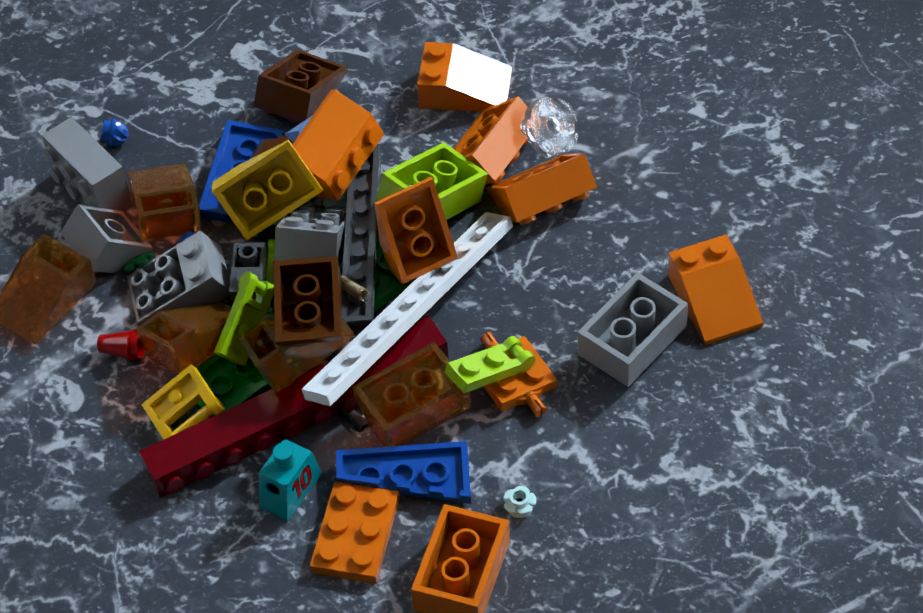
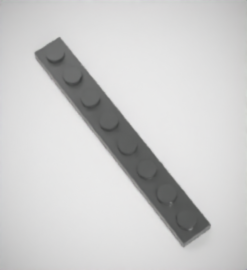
M377 144L347 190L342 275L365 288L369 293L363 302V300H359L342 290V331L365 329L374 320L378 238L374 202L377 200L380 186L382 154L380 144Z

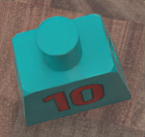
M283 440L274 447L273 454L258 475L261 509L289 521L322 475L318 463L310 450L289 440Z

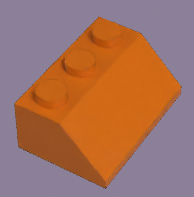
M331 89L292 145L323 188V192L315 197L339 201L383 137L384 132L372 113L334 89Z
M517 96L484 109L453 149L488 173L485 185L489 183L494 185L505 175L504 169L507 165L513 163L519 157L520 148L534 137L535 133L533 131L540 121L520 97Z
M562 154L488 186L486 190L503 215L510 216L512 222H519V225H525L536 220L535 215L542 211H546V214L562 209V203L572 199L573 202H577L589 197L588 191L597 188L585 154Z

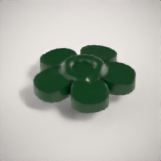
M154 252L144 253L131 259L123 266L125 273H129L136 268L139 269L149 263V260L155 257Z

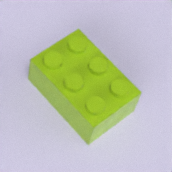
M443 142L383 172L376 201L432 177L445 218L448 220L481 201L488 173Z

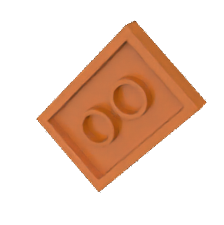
M334 481L311 559V573L377 584L400 500L399 491Z

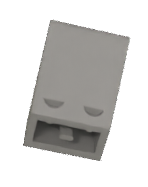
M304 203L287 214L276 226L274 261L338 256V262L340 263L344 250L345 209L337 206L327 207L326 210L315 209V205Z
M198 231L146 265L127 275L136 321L139 325L209 309L230 296V278L222 247L202 231Z

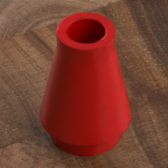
M137 330L100 334L97 339L99 353H107L131 361L143 358L147 348L145 335Z

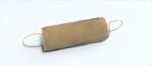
M341 275V289L359 300H365L369 292Z

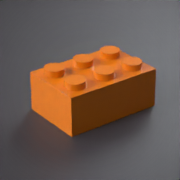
M444 504L411 588L414 611L422 613H485L510 544L509 520Z

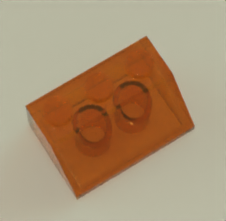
M435 342L352 386V392L371 431L383 447L403 446L471 408L470 391L463 393L446 375L445 369L450 360Z

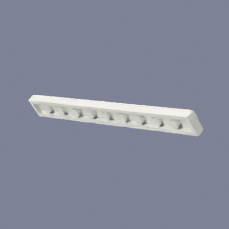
M485 212L454 242L458 259L419 276L302 388L305 400L331 406L409 328L513 227L511 217Z

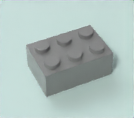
M72 117L42 134L45 144L43 153L51 164L49 172L57 183L62 182L65 185L72 199H79L82 205L123 212L133 206L123 167Z
M637 272L577 332L578 355L629 387L687 327L688 303Z

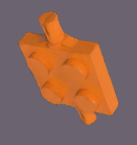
M487 332V335L486 333L483 334L480 338L486 349L499 345L491 332ZM523 336L518 339L522 343V348L529 350L535 356L536 361L534 365L524 372L483 387L501 412L513 406L526 404L530 407L535 417L539 418L540 414L543 416L547 412V408L540 401L539 397L543 393L557 388L558 379L528 339Z

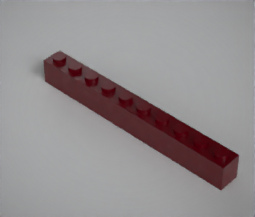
M430 316L418 320L331 406L305 400L302 388L328 364L326 363L140 450L139 453L144 470L160 498L169 493H176L192 482L205 479L228 465L239 463L243 458L251 454L264 451L287 437L296 436L310 426L327 421L330 417L338 414L341 407L345 410L353 409L359 403L369 398L380 396L388 389L401 383L410 382L416 376L428 370L439 368L449 361L447 341Z

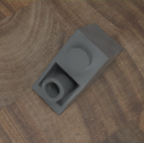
M265 242L234 243L229 287L232 305L239 290V279L243 273L249 271L257 275L259 281H266ZM254 292L252 295V299L256 300L257 297L256 293Z

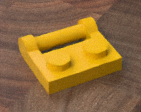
M191 364L141 404L163 439L225 410L198 369ZM203 399L206 405L173 431L170 425Z

